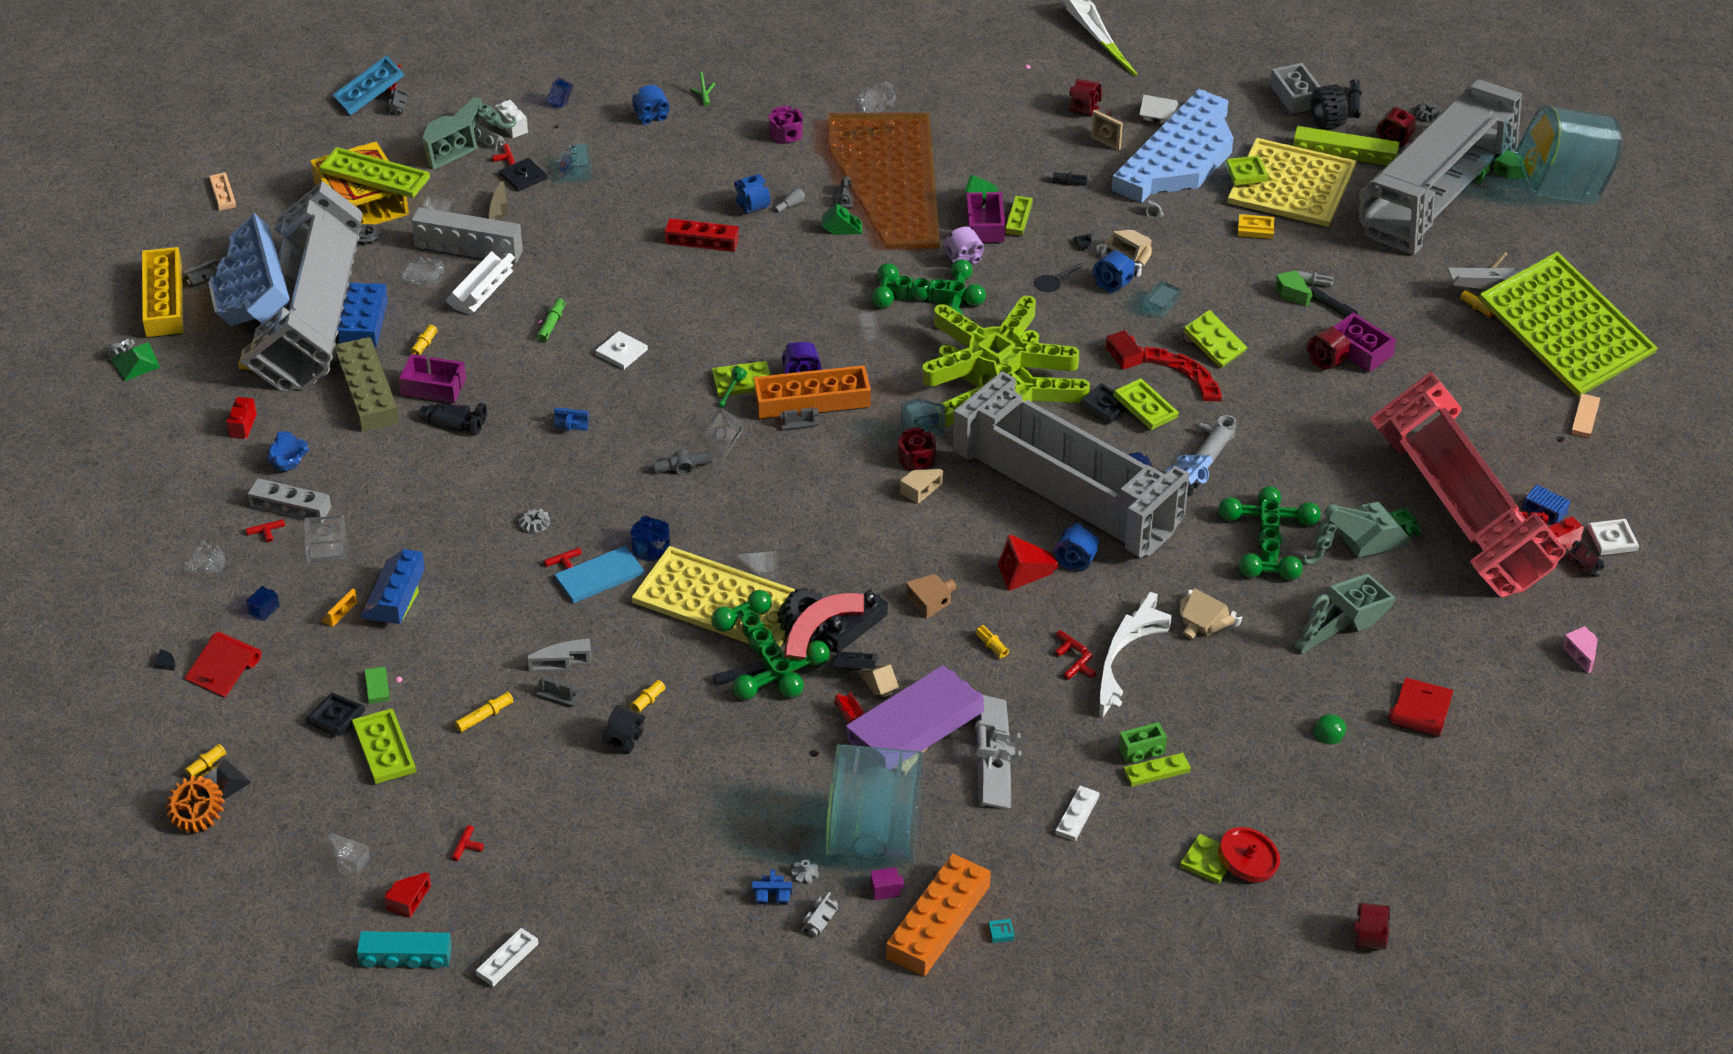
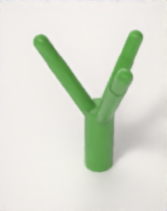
M699 72L702 92L691 88V91L702 97L704 106H709L708 94L715 83L713 82L706 91L703 73Z

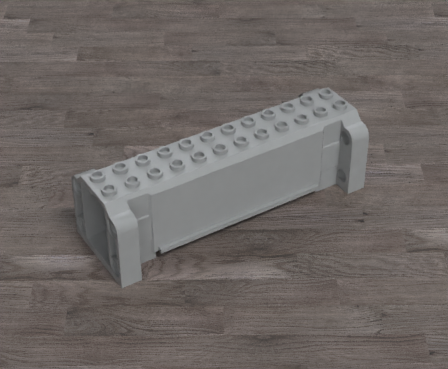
M1474 80L1400 154H1397L1391 163L1389 162L1364 189H1361L1358 213L1359 221L1365 228L1367 237L1415 255L1422 248L1423 234L1433 225V220L1494 159V155H1502L1506 150L1513 153L1517 151L1522 93L1483 80ZM1496 122H1498L1497 130L1491 128Z
M323 181L276 218L274 230L285 237L281 243L278 258L290 300L285 308H280L273 316L256 328L253 342L242 350L239 361L281 391L304 390L308 386L314 385L321 376L328 374L330 361L333 357V348L336 344L337 329L341 321L340 316L344 308L343 303L346 298V289L349 286L348 280L352 273L353 258L357 250L356 245L359 240L363 214L360 209ZM312 217L311 224L309 227L304 222H306L309 218Z
M1003 371L954 410L953 451L967 460L976 458L1000 473L1125 542V549L1140 558L1145 555L1150 556L1169 539L1185 515L1190 473L1174 466L1166 474H1163L1029 400L1024 402L1022 396L1015 392L1016 378Z

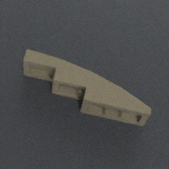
M504 181L499 183L490 204L489 219L502 221V216H508Z

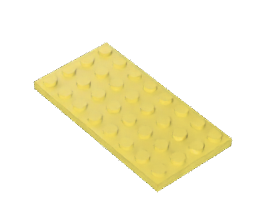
M669 546L632 596V603L749 644L747 637L743 635L740 618L736 619L735 626L731 630L722 632L713 627L711 615L718 607L726 606L732 609L747 602L751 592L759 589L764 590L770 594L772 606L766 614L759 615L760 622L764 623V628L772 632L775 643L781 646L787 636L784 634L785 631L780 629L781 624L777 621L779 617L777 613L785 599L795 589Z

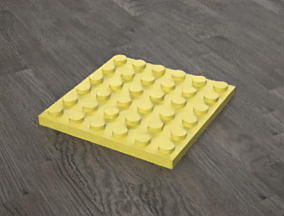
M1256 138L1248 157H1260L1269 176L1268 182L1234 185L1227 203L1329 227L1355 169L1356 161Z

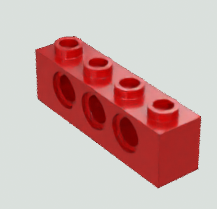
M669 218L665 229V244L735 252L739 240V226Z

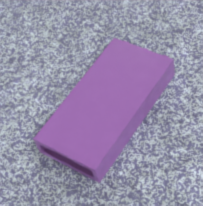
M942 665L846 725L847 738L851 744L888 773L984 712V698L979 691H975L966 681L961 680L952 670Z

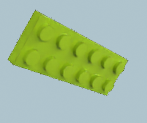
M338 147L319 166L320 173L414 198L430 179V173L427 171Z

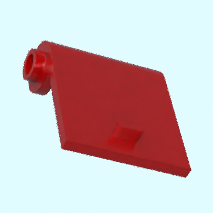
M220 631L216 632L210 637L208 644L185 679L226 697L246 666L253 668L260 661L261 650Z
M1405 677L1395 708H1390L1388 719H1391V724L1440 737L1454 690Z

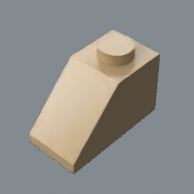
M943 470L911 471L900 480V494L917 504L943 484Z
M891 664L876 665L875 669H865L859 672V675L874 695L886 697L893 694L894 689L899 688Z

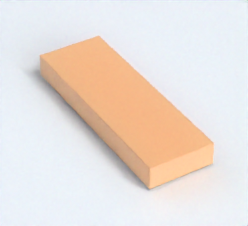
M227 174L210 175L209 180L219 211L235 208L236 202Z
M1586 394L1581 395L1571 434L1590 438L1600 402L1599 397Z

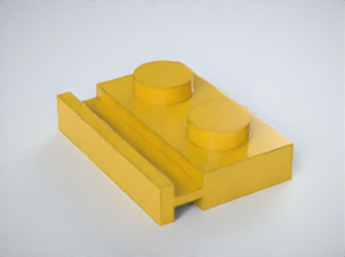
M1239 214L1238 236L1273 239L1274 217Z

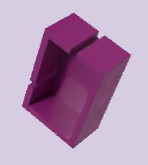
M983 192L967 193V226L975 231L981 242H1004L1005 220L1002 192H986L985 208H982Z
M411 354L399 377L401 395L455 403L466 381L465 363L430 357L431 373H429L427 356Z

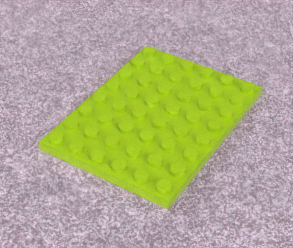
M1558 252L1482 292L1478 298L1578 397L1656 353L1658 349Z

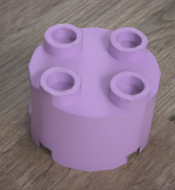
M960 227L951 232L952 236L950 238L947 236L943 249L952 262L958 259H965L975 264L982 260L984 244L970 227Z

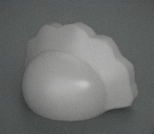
M1150 200L1147 201L1146 215L1150 217L1149 214L1154 212L1155 214L1153 215L1157 216L1152 217L1162 218L1164 213L1157 203H1153Z

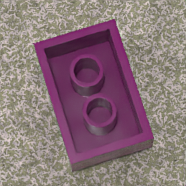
M1352 313L1333 326L1351 341L1347 359L1369 373L1394 355L1396 339L1355 313Z

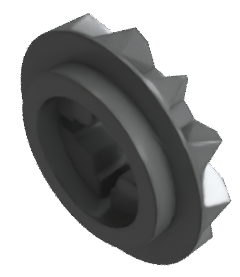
M1423 102L1422 105H1417L1414 114L1422 121L1432 122L1441 113V108L1437 107L1436 104L1432 105L1431 103L1426 104Z
M361 224L358 244L362 242L365 245L367 242L373 244L374 240H378L379 236H381L379 227L374 224Z

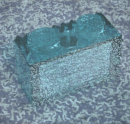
M1161 280L1159 284L1153 286L1152 291L1148 295L1146 294L1143 297V312L1162 319L1180 300L1181 289Z

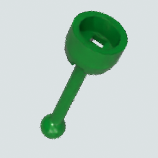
M734 366L731 372L733 381L723 399L718 402L719 407H725V401L735 383L743 381L748 374L742 367Z

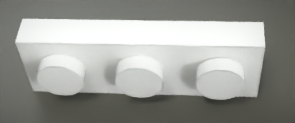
M1079 786L1056 829L1055 835L1076 841L1099 798L1100 792Z
M520 928L476 970V975L494 987L538 945V938Z

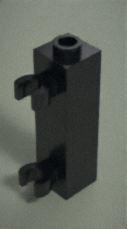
M869 589L864 593V613L862 615H843L840 618L838 614L831 619V625L823 631V642L828 646L829 650H834L836 653L844 650L888 615V602L882 599L879 594L872 593V589Z

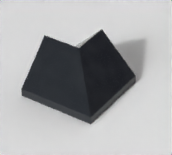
M226 758L196 776L197 779L199 776H203L205 780L209 778L213 783H216L219 786L218 790H221L223 796L220 798L224 800L250 784V781ZM200 790L207 798H210L207 791Z

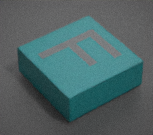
M1011 919L989 921L992 943L1014 941L1015 936Z

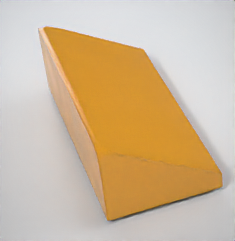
M351 589L324 616L321 622L331 627L338 623L357 604L355 589Z

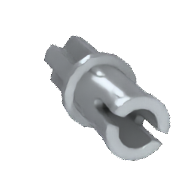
M1298 272L1307 284L1325 287L1333 286V277L1318 275L1317 272L1315 274Z

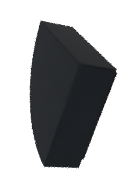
M1091 234L1074 237L1079 251L1085 250L1091 245Z
M160 649L154 663L155 669L175 671L176 664L173 655L166 650Z

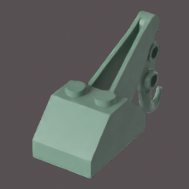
M472 98L454 116H442L428 123L422 137L428 165L434 170L478 149L474 128L479 117L487 124L497 126L500 129L514 127L517 123L516 118L512 117L513 121L511 123H503L500 114L489 105L482 104L481 98Z
M1379 502L1361 505L1357 510L1331 504L1324 511L1327 518L1322 520L1315 541V555L1310 559L1303 555L1302 560L1308 565L1318 562L1324 555L1325 549L1331 546L1337 527L1339 528L1338 533L1357 557L1408 546L1410 537Z
M1368 573L1332 585L1326 594L1320 595L1312 603L1311 608L1313 610L1309 614L1310 619L1302 628V636L1295 643V648L1303 654L1349 625L1358 631L1369 628L1392 607L1396 598Z

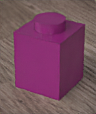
M896 867L870 871V884L874 900L900 897V889L904 888L902 875L898 876Z

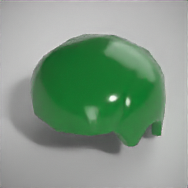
M1334 714L1320 716L1314 727L1316 739L1328 745L1340 743L1346 734L1347 727L1345 721Z

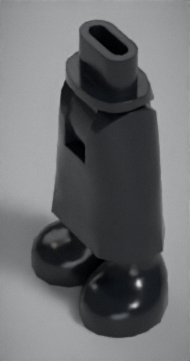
M479 403L475 411H470L469 405L435 404L434 406V404H430L429 406L421 407L418 417L438 426L459 431L466 429L470 430L473 434H479L482 425L486 421L487 405L486 403Z

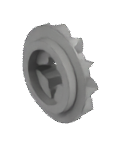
M126 338L108 347L109 350L106 353L108 356H115L133 347L135 342L133 339L129 340Z
M535 508L532 511L526 510L525 513L520 514V519H518L520 528L529 533L541 532L550 524L548 512H543L542 509L538 511Z

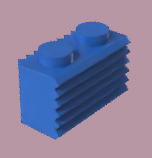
M1537 484L1525 496L1522 509L1530 513L1544 512L1545 515L1549 516L1548 522L1555 524L1560 522L1568 513L1570 500L1559 496V494L1556 495L1552 491L1549 492L1548 489L1542 488V486Z

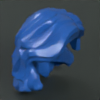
M278 431L274 443L269 446L267 452L268 462L279 471H289L296 468L302 456L310 450L307 441L301 438L296 440L297 436H292L290 431L288 433L287 431Z

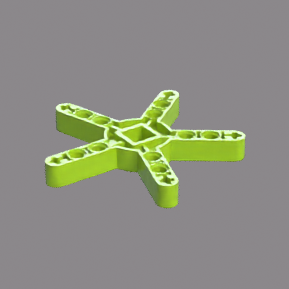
M1032 296L1021 297L1000 327L982 328L951 307L942 304L934 309L935 327L968 348L924 363L922 367V382L924 385L932 387L976 371L993 376V378L1003 371L1015 378L1014 372L1020 366L1075 371L1079 366V350L1072 346L1024 342L1022 340V334L1035 317L1036 300ZM997 349L1000 352L997 354L993 350ZM1015 381V392L1020 395L1017 382Z
M1028 330L1021 336L1024 342L1039 343V334L1036 331ZM943 345L939 349V358L960 350L951 345ZM1022 366L1014 372L1018 389L1024 402L1029 400L1030 402L1080 403L1090 392V383L1085 379L1032 377L1027 371L1029 367ZM979 371L962 376L961 378L978 386V388L939 404L936 407L940 416L937 425L942 427L954 425V410L991 381L993 376L985 375Z

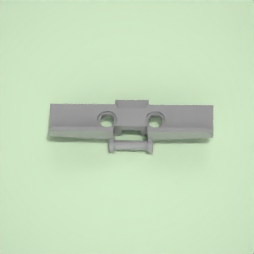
M1448 267L1453 285L1478 289H1490L1525 270L1518 268Z
M982 695L984 698V712L976 716L975 724L978 743L976 755L981 758L977 765L979 807L988 805L1002 809H1011L1010 765H1016L1021 760V751L1018 750L1015 754V746L1020 743L1021 735L1016 733L1014 737L1009 738L1006 700ZM992 762L998 763L1001 768L994 767Z

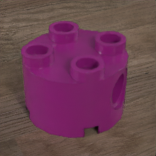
M791 106L774 108L772 114H769L770 137L778 144L800 140L803 134L802 112L797 108L795 110L791 109Z

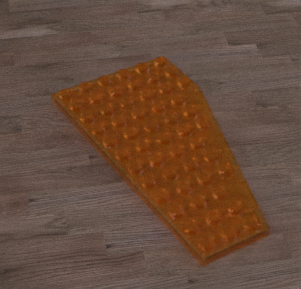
M930 112L828 113L829 151L843 175L851 179V188L886 249L940 248Z

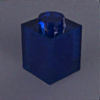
M558 78L551 85L547 101L556 107L562 108L568 102L574 85Z
M263 586L246 600L248 613L263 621L280 607L278 594L274 590H269Z

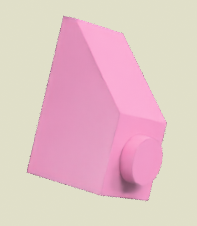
M1584 626L1566 634L1562 648L1588 674L1592 672L1598 639Z

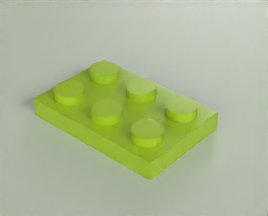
M1211 310L1191 322L1183 330L1220 368H1223L1246 352L1248 348Z
M767 361L712 368L718 397H723L733 381L731 372L734 366L742 367L748 374L743 381L735 383L729 396L754 392V377L770 375Z
M1142 379L1116 389L1113 394L1120 403L1150 430L1176 419L1179 414L1175 408Z

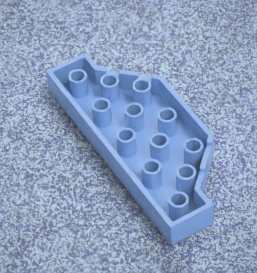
M1198 89L1113 175L1112 191L1142 203L1150 194H1157L1159 191L1173 192L1181 191L1184 188L1198 189L1232 153L1233 136L1225 121L1228 100Z
M254 213L229 236L230 246L227 249L229 250L227 258L223 257L216 268L218 270L216 277L212 276L208 282L214 311L230 326L253 319L264 323L280 308H285L290 300L270 226Z

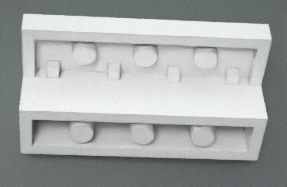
M491 252L445 301L455 310L469 315L474 313L513 272L511 262L515 257L509 253L501 260Z

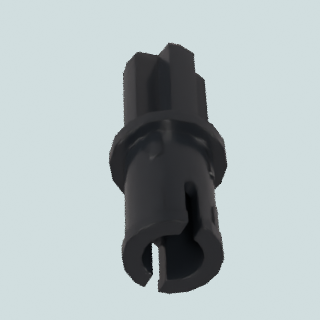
M1071 172L1053 173V183H1064L1069 186L1070 184L1087 185L1088 177L1086 175L1071 174Z

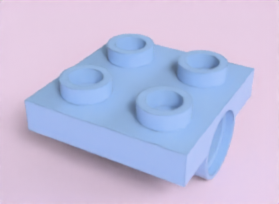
M1184 454L1177 458V461L1166 470L1165 474L1174 466H1177L1190 473L1188 485L1192 483H1205L1209 478L1207 467L1213 460L1210 455Z

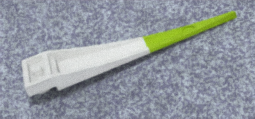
M1062 0L1069 13L1136 77L1137 72L1114 44L1095 5L1090 0Z

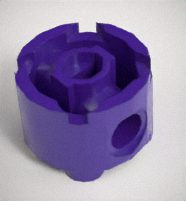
M796 342L786 345V349L782 354L785 374L822 370L818 351L813 343Z

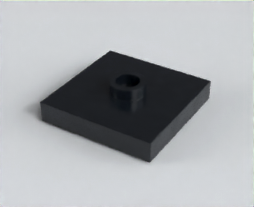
M529 157L499 170L500 175L518 192L547 179V174Z
M1102 383L1080 401V406L1109 424L1127 409L1113 396L1114 390Z
M838 651L834 659V666L850 667L851 669H875L878 655Z
M331 692L306 717V721L310 725L340 737L353 724L352 719L359 718L365 712V707L362 704Z

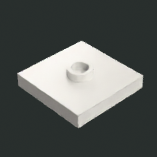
M618 331L596 349L595 352L597 356L625 369L646 352L648 347L646 344Z
M1626 519L1588 523L1587 529L1600 555L1638 551L1639 544Z

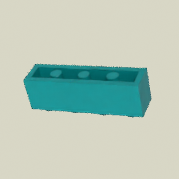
M361 931L357 950L359 965H364L365 967L387 966L389 968L397 966H409L411 968L429 966L436 969L449 967L452 947L450 933Z

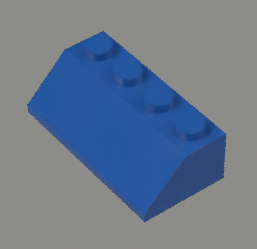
M403 549L386 560L361 614L362 619L395 624L401 623L425 570L423 552Z

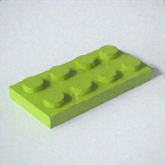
M393 708L352 719L375 784L416 773V766Z

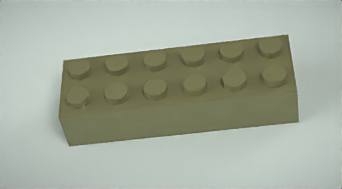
M371 337L335 345L336 361L362 432L398 424L397 406Z

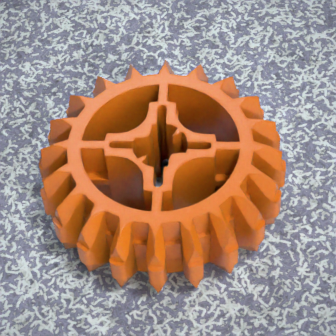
M192 775L190 781L183 778L182 785L176 783L177 789L170 790L173 796L166 797L170 804L165 807L169 811L167 817L172 819L171 823L174 826L177 825V828L181 831L185 829L187 833H191L192 830L195 833H199L200 828L207 831L208 824L214 826L213 820L220 819L217 813L224 811L220 806L225 802L223 798H220L223 796L221 790H218L219 786L209 778L205 780L203 776H199L197 779ZM198 790L207 791L210 798L201 797ZM180 811L189 812L192 819L183 818Z

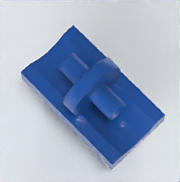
M569 408L554 409V427L566 428L567 431H571V429L588 430L589 411L572 410Z
M771 869L770 876L762 875V881H752L753 894H755L756 904H768V894H776V904L788 905L790 895H792V882H784V876H775V869Z

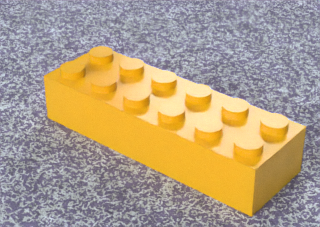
M179 247L142 251L143 324L146 337L183 333L182 262Z

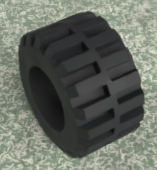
M1338 84L1317 87L1312 92V115L1316 124L1322 130L1344 126L1348 117L1347 100Z
M798 588L794 592L792 591L785 599L777 613V616H779L777 621L781 624L780 629L785 631L784 634L787 637L795 621L801 615L800 612H804L809 606L823 599L820 592L816 593L814 589ZM832 617L814 630L808 643L816 641L822 636L823 631L831 624Z

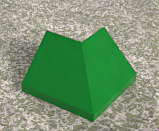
M149 342L110 359L125 381L160 368Z

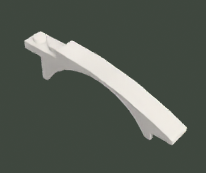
M1150 592L1147 598H1143L1139 610L1134 611L1132 616L1126 614L1112 640L1104 664L1100 690L1099 717L1101 718L1105 716L1111 705L1120 707L1122 704L1118 697H1121L1123 690L1117 684L1111 670V664L1116 654L1129 642L1139 637L1153 633L1168 632L1170 629L1172 615L1156 610L1158 597L1156 593Z

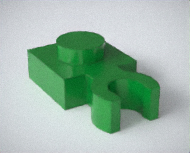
M1407 508L1390 513L1401 528L1405 530L1410 539L1412 532L1420 536L1421 528L1416 525L1417 520Z

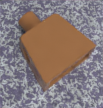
M936 574L906 582V596L926 619L951 603V592L957 589L953 579L943 582Z

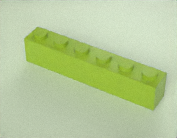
M1297 126L1293 146L1355 161L1387 166L1389 162L1391 163L1396 158L1399 142Z

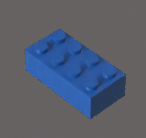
M349 284L338 327L340 344L371 337L374 347H377L388 302L386 284Z

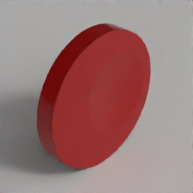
M1246 827L1232 828L1223 835L1219 842L1218 854L1221 862L1232 874L1243 880L1264 882L1272 878L1279 868L1280 854L1277 847L1267 836L1257 830Z

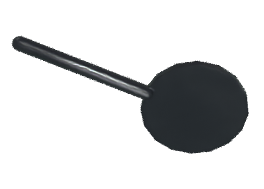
M1083 263L1056 277L1041 275L1035 279L1034 285L1043 292L1056 291L1061 285L1059 279L1082 267Z

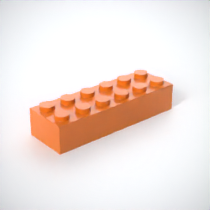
M865 365L754 377V396L759 419L779 417L780 413H783L784 410H797L799 414L801 409L811 407L818 409V412L871 407V388Z
M952 853L886 943V959L925 977L990 887L991 871Z

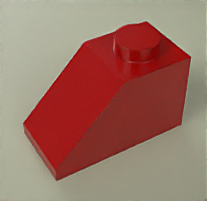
M424 872L395 881L391 889H388L384 896L387 910L411 918L431 887L430 874Z

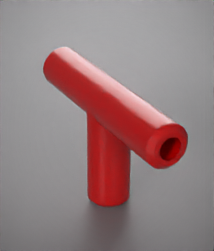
M503 144V154L492 155L493 162L507 160L509 166L515 163L508 144Z
M281 519L249 527L245 531L247 536L263 532L265 541L272 542L271 530L285 527V522Z
M578 547L545 559L543 562L545 567L561 562L567 570L574 567L569 559L581 555L582 551Z
M1057 631L1056 637L1065 642L1055 650V654L1058 657L1062 656L1070 648H1074L1082 655L1087 652V648L1063 631Z
M1087 651L1063 674V677L1069 680L1080 671L1090 678H1094L1096 671L1085 665L1093 658V654Z
M466 826L451 856L453 861L460 860L465 848L479 852L483 851V843L469 840L474 831L473 826Z

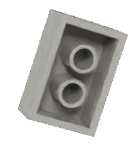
M1299 63L1272 69L1270 86L1289 112L1295 114L1311 110L1312 92L1315 88L1321 86L1305 65Z

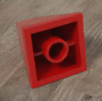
M1008 535L997 563L1008 591L1049 576L1058 568V561L1051 552L1013 535Z

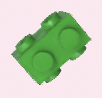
M1159 722L1120 732L1118 749L1126 764L1158 757L1166 752L1167 736Z

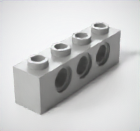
M259 478L248 493L250 507L319 523L323 522L331 509L328 494Z

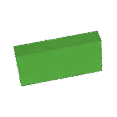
M386 667L365 669L369 704L390 701Z

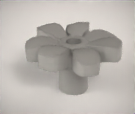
M803 860L801 863L797 862L794 864L791 875L796 877V882L802 883L805 880L806 884L812 883V878L817 879L819 876L817 864L810 865V860Z

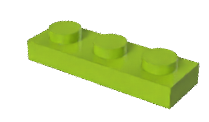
M1015 196L1005 234L1023 236L1033 198Z
M1183 753L1124 767V773L1131 787L1191 771V767Z

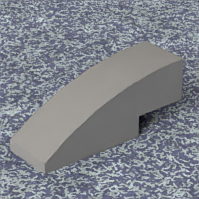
M590 639L558 643L528 655L529 671L570 670V664H590Z

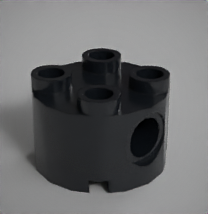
M616 705L608 718V728H604L602 742L630 754L635 745L634 739L639 740L644 728L641 726L646 715L625 706Z

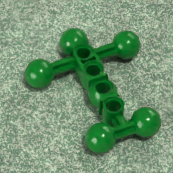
M958 259L951 265L950 272L954 281L931 279V282L924 278H918L913 281V277L899 276L898 268L895 265L885 263L877 270L880 286L872 292L871 300L880 309L888 308L894 301L893 292H895V296L898 299L911 300V297H913L917 301H924L929 298V302L947 304L963 315L962 310L959 308L960 305L965 301L973 307L980 306L986 299V292L978 284H971L965 289L964 283L973 273L972 264L965 259Z
M1272 486L1264 487L1259 491L1257 495L1259 506L1242 505L1238 499L1233 497L1223 499L1219 504L1218 512L1220 517L1226 521H1235L1241 515L1260 516V533L1257 539L1261 547V558L1252 553L1242 556L1238 562L1240 574L1247 578H1254L1260 575L1261 572L1279 573L1283 579L1288 581L1299 578L1303 572V565L1298 558L1287 556L1278 562L1280 546L1283 540L1279 531L1280 518H1295L1302 525H1315L1321 518L1319 506L1312 502H1306L1298 508L1279 507L1282 496L1280 491Z
M760 589L751 592L747 602L732 609L726 606L718 607L711 615L713 627L722 632L731 630L735 626L736 619L740 618L743 635L747 637L750 648L758 652V657L762 658L763 665L767 670L754 677L746 674L738 676L732 684V691L738 699L750 700L756 695L759 687L775 681L778 683L779 691L784 697L796 698L802 693L804 682L802 677L792 672L807 664L813 666L825 664L830 656V651L824 642L816 640L807 645L806 658L804 660H788V658H785L784 652L775 643L772 632L764 628V623L760 622L759 615L766 614L772 606L770 594Z

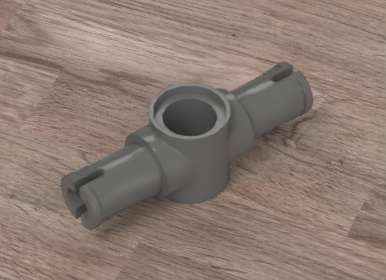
M678 450L670 459L653 462L656 474L673 470V472L681 475L685 472L687 474L690 473L693 468H696V465L712 463L710 451L693 454L687 450Z

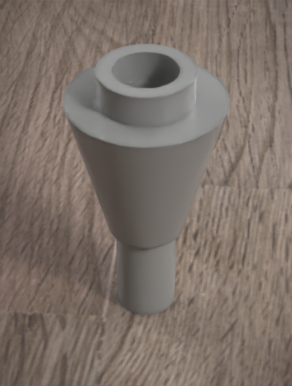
M794 188L782 203L775 206V210L781 212L785 208L804 203L805 194L801 189Z

